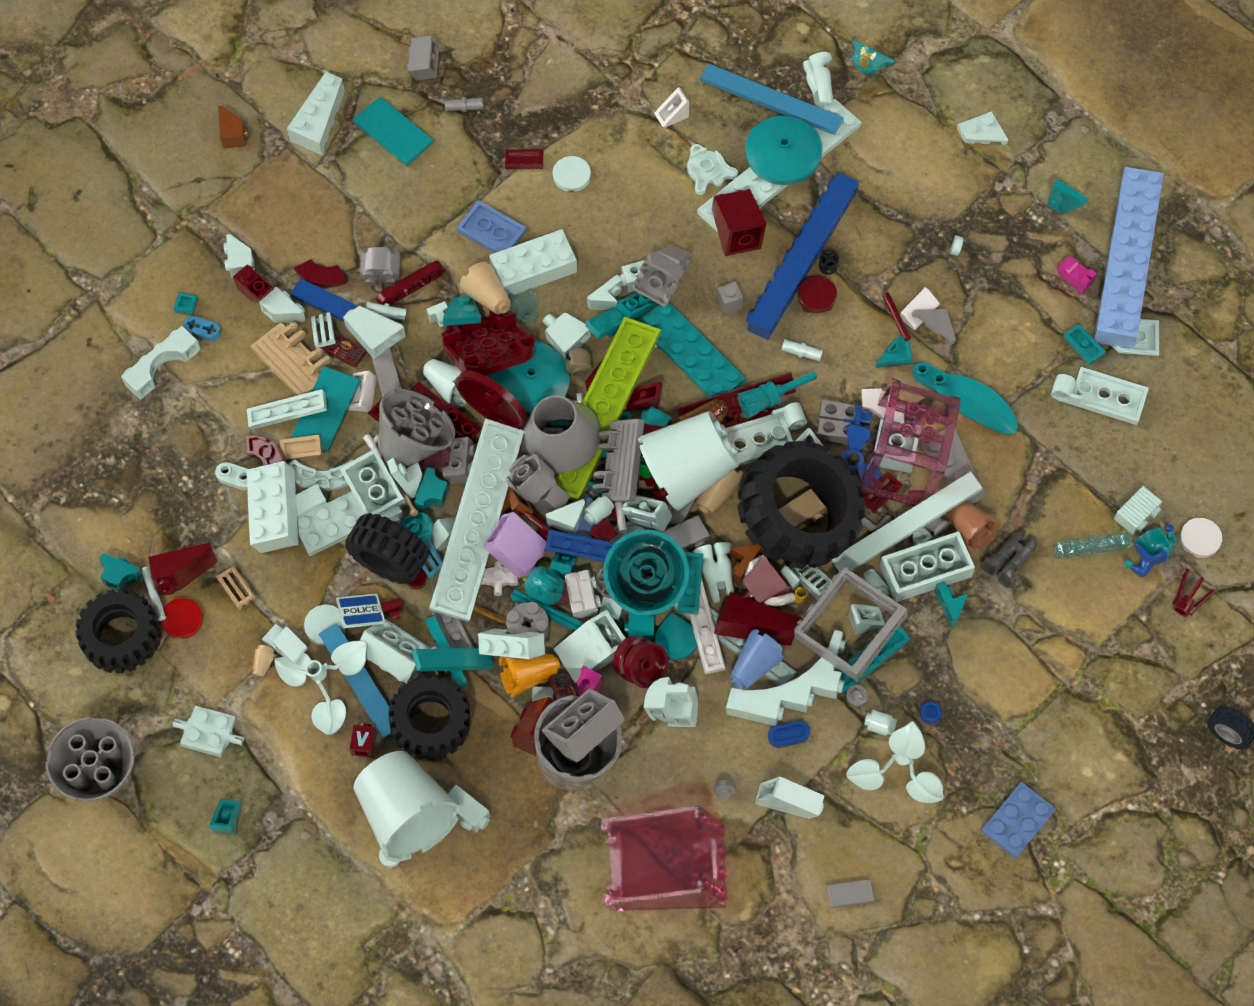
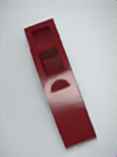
M419 381L412 387L411 391L428 397L435 402L433 405L441 413L443 410L447 413L454 425L456 438L469 437L473 440L481 431V427L451 403L449 405Z

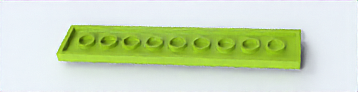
M627 317L623 318L582 402L597 417L601 432L612 431L610 430L611 421H619L661 335V329ZM601 438L600 444L608 443L609 438ZM598 450L588 464L576 471L571 470L562 472V474H554L556 485L570 496L569 499L574 501L581 500L604 451Z

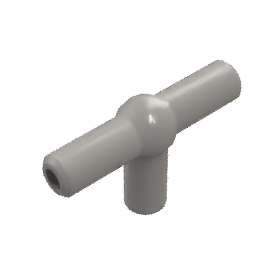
M885 515L877 526L865 517L860 521L862 526L873 533L891 522L892 518L889 515Z

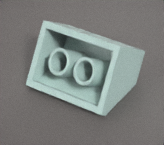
M376 448L340 468L364 514H381L398 505L401 510L408 506Z
M385 619V624L373 625L363 632L360 641L367 644L366 660L372 661L381 670L389 672L397 680L407 684L408 680L417 678L421 671H417L412 652L415 649L432 648Z

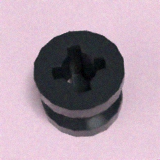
M831 250L821 253L819 270L823 274L831 275L837 271L839 263L838 254Z

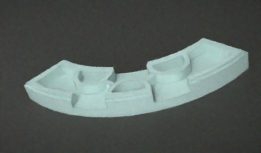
M295 459L288 465L295 470V485L308 489L318 484L321 491H330L349 486L340 468L354 460L351 459L347 463L328 471H318L302 465Z

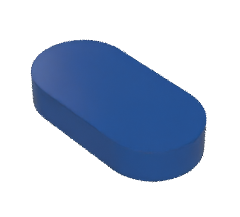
M803 721L776 725L768 732V742L775 748L804 743L809 738L810 728Z

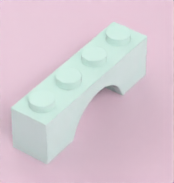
M182 326L172 331L168 338L158 343L147 355L142 356L133 367L125 370L121 376L124 385L138 399H143L156 388L153 380L156 369L164 362L170 360L187 362L201 350L198 341Z

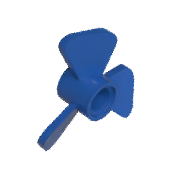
M849 425L846 429L849 448L843 451L841 457L848 462L847 459L850 454L857 455V461L854 464H850L847 468L857 470L864 485L871 488L879 480L882 473L878 467L865 463L863 454L860 452L870 437V430L862 426Z

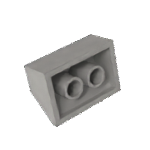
M589 688L545 726L542 732L564 756L578 762L596 745L600 744L612 731L616 730L625 719L614 700Z

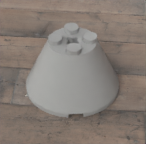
M394 389L391 393L385 394L380 401L378 448L382 454V460L387 463L388 460L394 457L399 464L403 463L408 468L450 446L455 437V428L444 410L441 413L433 405L435 402L428 397L411 390Z
M91 717L78 719L62 728L51 741L48 748L46 771L53 786L65 797L80 802L98 801L115 793L127 781L134 764L133 744L126 731L109 719Z

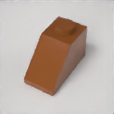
M218 106L220 139L223 149L246 146V139L249 138L248 127H244L241 118L225 107Z

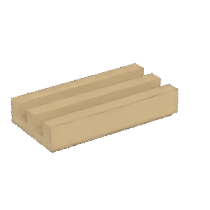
M234 565L216 576L218 582L238 610L242 609L243 605H248L249 601L256 600L255 595ZM231 572H233L249 596L245 597L229 575ZM223 577L227 578L229 583L232 585L236 593L241 598V601H238L232 591L229 589L227 584L222 579Z

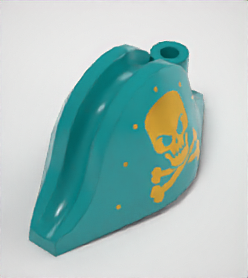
M853 39L852 43L854 44L855 51L850 60L855 62L856 67L862 73L873 75L882 68L896 63L894 59L872 50Z

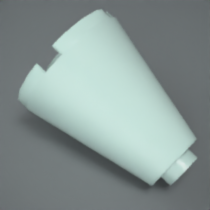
M436 359L426 362L423 370L424 376L448 405L451 403L454 407L460 408L467 404L455 385V381L462 371L456 366Z

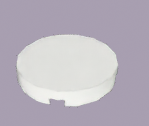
M1194 518L1183 526L1180 533V543L1187 553L1193 554L1194 557L1207 558L1214 555L1220 548L1222 533L1213 521L1206 518Z

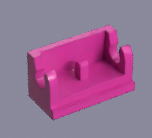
M583 666L577 680V687H580L582 683L578 693L579 696L589 688L601 693L603 690L602 675Z

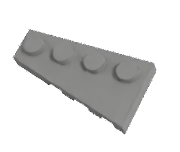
M953 424L920 445V450L949 485L969 472H972L981 485ZM983 487L982 491L966 501L975 506L984 500L986 493Z

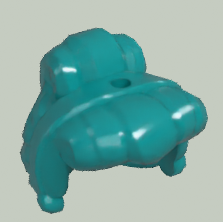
M539 566L530 571L525 580V590L530 598L549 606L560 601L563 596L565 582L556 571Z

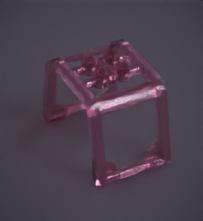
M892 378L879 396L877 405L885 407L886 411L877 448L860 480L862 492L914 507L931 497L947 466L961 398L954 395L949 397L901 383V380ZM900 390L944 402V404L937 410L936 408L918 405L915 402L901 400L898 396ZM895 411L904 413L909 419L915 418L914 422L907 420L902 424L893 421ZM939 423L946 425L944 435L937 434L931 426L924 428L925 424L933 425ZM891 429L900 431L904 437L912 436L921 439L925 443H930L931 441L941 443L939 458L888 444ZM883 457L934 471L924 490H909L907 496L881 489L882 482L874 477Z

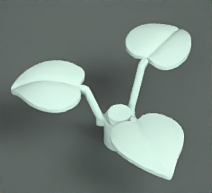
M352 641L338 646L331 655L332 661L336 664L334 666L327 663L322 665L317 660L311 661L310 657L305 653L294 664L285 657L274 659L279 676L289 686L298 687L303 685L307 676L316 681L326 702L318 703L312 710L311 717L313 724L327 736L334 734L342 727L347 711L341 700L335 699L330 702V698L321 681L325 679L327 669L336 670L339 668L340 672L347 676L360 672L365 665L367 644L363 641Z
M914 721L891 734L889 746L896 754L892 755L891 759L882 769H880L879 763L876 760L863 759L854 763L846 773L847 778L864 790H876L884 782V777L881 773H884L896 760L900 765L909 764L910 775L913 780L907 783L906 789L912 798L923 803H935L944 798L943 785L938 776L931 772H921L917 777L915 776L914 761L912 759H918L923 755L925 742L920 729Z

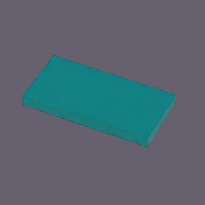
M380 96L353 118V123L406 167L433 144V139Z
M323 366L312 392L323 389L326 396L327 411L300 417L291 438L321 435L323 451L329 453L361 383L360 379Z

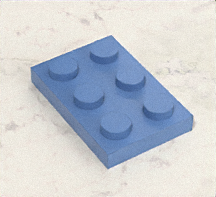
M479 200L456 228L459 234L492 253L516 246L527 232L525 226Z
M1021 782L983 827L981 832L1016 859L1055 812L1056 808Z

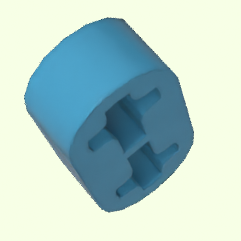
M194 316L188 317L184 321V328L195 338L214 342L221 336L219 325L213 321ZM194 324H196L197 327H193L192 329H190L189 326H193ZM212 329L215 330V332L208 334V331H212Z

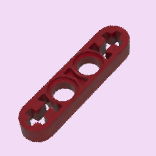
M434 261L384 289L376 296L375 300L378 304L385 305L387 303L391 306L440 278L446 269L440 261Z

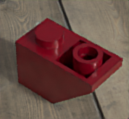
M248 264L233 276L237 289L250 301L260 302L274 290L273 286Z

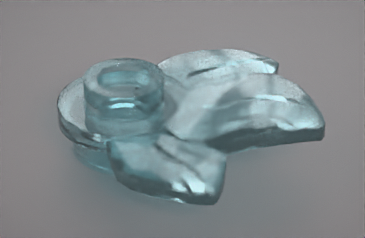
M529 288L523 297L514 294L508 295L511 304L509 310L505 313L513 311L516 314V321L521 320L525 323H531L537 319L538 310L536 306L539 299L534 290ZM528 312H531V313H532V314L529 315V316H525L526 313H528Z

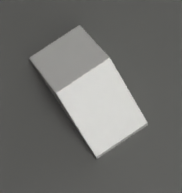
M679 87L654 113L664 128L689 117V101Z

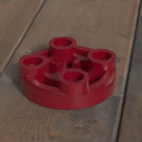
M811 276L803 280L799 285L797 298L803 311L806 313L828 312L833 309L836 302L837 289L828 278Z

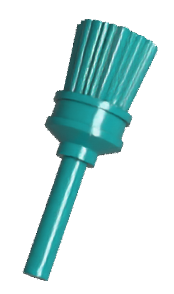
M811 372L783 385H775L769 381L767 384L760 385L759 388L738 393L741 410L749 419L766 408L770 409L774 405H779L781 397L784 396L785 392L817 379L816 373Z

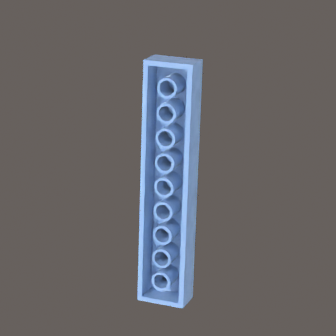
M1130 167L1124 168L1094 337L1097 343L1134 349L1138 335L1164 173Z

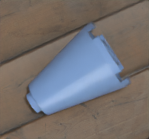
M752 630L730 675L731 683L740 690L742 688H749L786 656V653H781L783 648L767 634L763 636L758 635L759 630Z

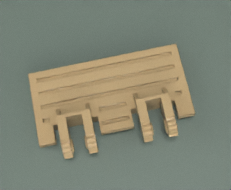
M280 322L250 346L251 350L296 396L310 393L319 377V372L323 366L326 367L330 364L331 358L325 356L313 365L312 363L322 356L323 350L319 347L310 352L300 342L306 336L304 330L298 331L288 339L287 337L298 329V324L292 322L285 327Z

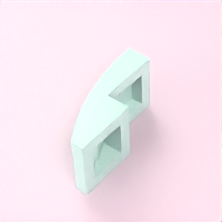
M318 484L296 495L297 517L326 504V499Z

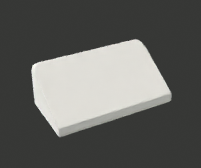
M924 287L901 312L900 316L905 324L916 330L923 321L917 317H912L911 313L914 310L936 309L940 303L929 289Z
M369 370L353 373L352 377L360 379L361 383L348 410L369 412L372 409L377 377Z

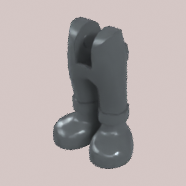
M1024 529L1013 534L1005 542L1001 550L996 553L995 557L986 558L981 563L983 571L993 576L999 571L1002 564L1008 560L1009 556L1015 552L1016 554L1008 562V565L998 574V581L1006 588H1012L1015 585V571H1018L1021 565L1030 558L1038 544V540L1034 537L1028 541L1025 547L1020 544L1027 533Z

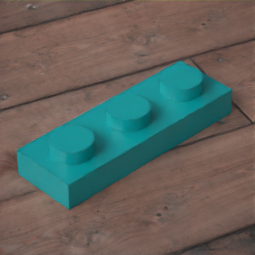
M684 552L689 565V580L683 596L678 601L677 613L698 615L703 554Z

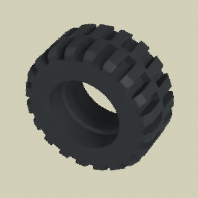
M367 513L360 516L345 540V548L348 554L355 561L359 562L361 566L383 579H388L398 584L413 582L428 558V548L424 545L422 539H419L415 533L409 531L405 526L403 527L398 522L392 521L385 516L382 517L379 514Z
M114 589L108 590V594L102 595L100 593L96 595L97 599L94 601L90 599L86 603L87 608L81 609L79 613L81 619H77L75 625L78 629L75 631L76 638L86 658L98 669L103 668L105 672L109 673L115 670L117 674L124 673L125 669L131 672L135 670V666L146 664L145 659L147 657L151 659L155 654L153 648H158L160 643L158 638L161 637L160 623L151 605L143 596L139 597L138 593L130 591L128 594L126 589H119V592H115ZM128 617L136 620L137 627L135 633L125 643L111 646L100 641L103 628L113 619Z
M421 675L419 680L415 681L412 678L407 681V686L401 685L398 688V694L393 695L391 699L392 704L389 706L390 733L392 738H395L396 745L399 748L403 747L404 751L409 755L415 754V759L422 760V757H428V761H434L436 756L443 759L446 758L448 752L451 754L455 753L457 746H462L465 742V737L470 730V704L467 702L466 694L460 692V687L456 683L451 685L450 679L444 677L443 680H440L438 675H432V678H426V675ZM425 702L439 703L449 711L450 721L443 730L437 733H422L410 724L409 716L411 711L419 704Z

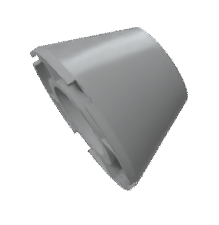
M549 396L542 399L531 411L521 429L524 431L521 441L524 455L529 457L532 456L531 454H536L553 470L554 474H562V472L571 470L576 471L584 467L598 451L597 445L601 443V438L599 437V432H601L600 424L595 414L584 404L563 396ZM567 419L573 422L570 428L563 433L552 435L543 432L544 428L552 421Z

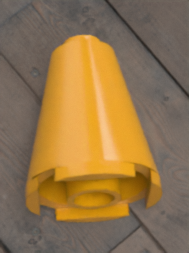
M544 654L531 659L500 656L499 666H503V672L500 673L507 694L512 693L510 697H515L547 680L550 676L556 675L558 669H560L558 658L554 657L553 654Z

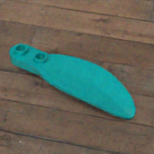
M926 362L917 363L913 367V379L932 391L937 392L946 404L960 414L1002 434L1012 435L1017 431L1018 424L1012 409L990 387L969 377L947 374Z

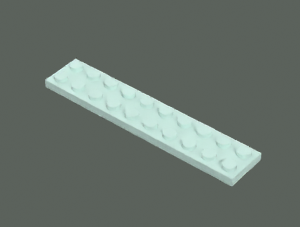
M836 99L833 100L831 105L823 108L826 111L843 117V123L836 134L833 135L813 127L822 142V158L860 128L862 123ZM749 167L714 196L751 189L759 208H761L788 185H777L767 182L758 177ZM712 197L697 209V214L717 231L712 213Z
M485 419L429 606L430 611L466 622L470 621L489 552L482 546L499 521L508 490L506 479L507 477L510 478L511 472L509 470L516 461L524 434L523 430Z

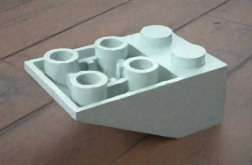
M605 610L584 623L553 650L574 683H577L583 666L596 672L613 662L614 653L618 645L626 638L609 612Z

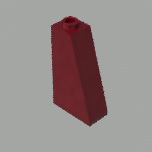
M730 592L717 620L714 634L747 639L752 630H759L758 635L763 636L767 634L778 644L791 646L795 638L794 628L801 618Z

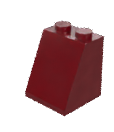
M751 189L714 196L712 213L724 255L729 256L761 249L766 221Z

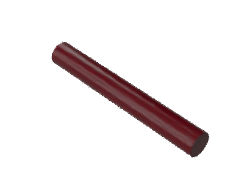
M886 292L882 297L903 340L907 342L911 339V336L890 294Z

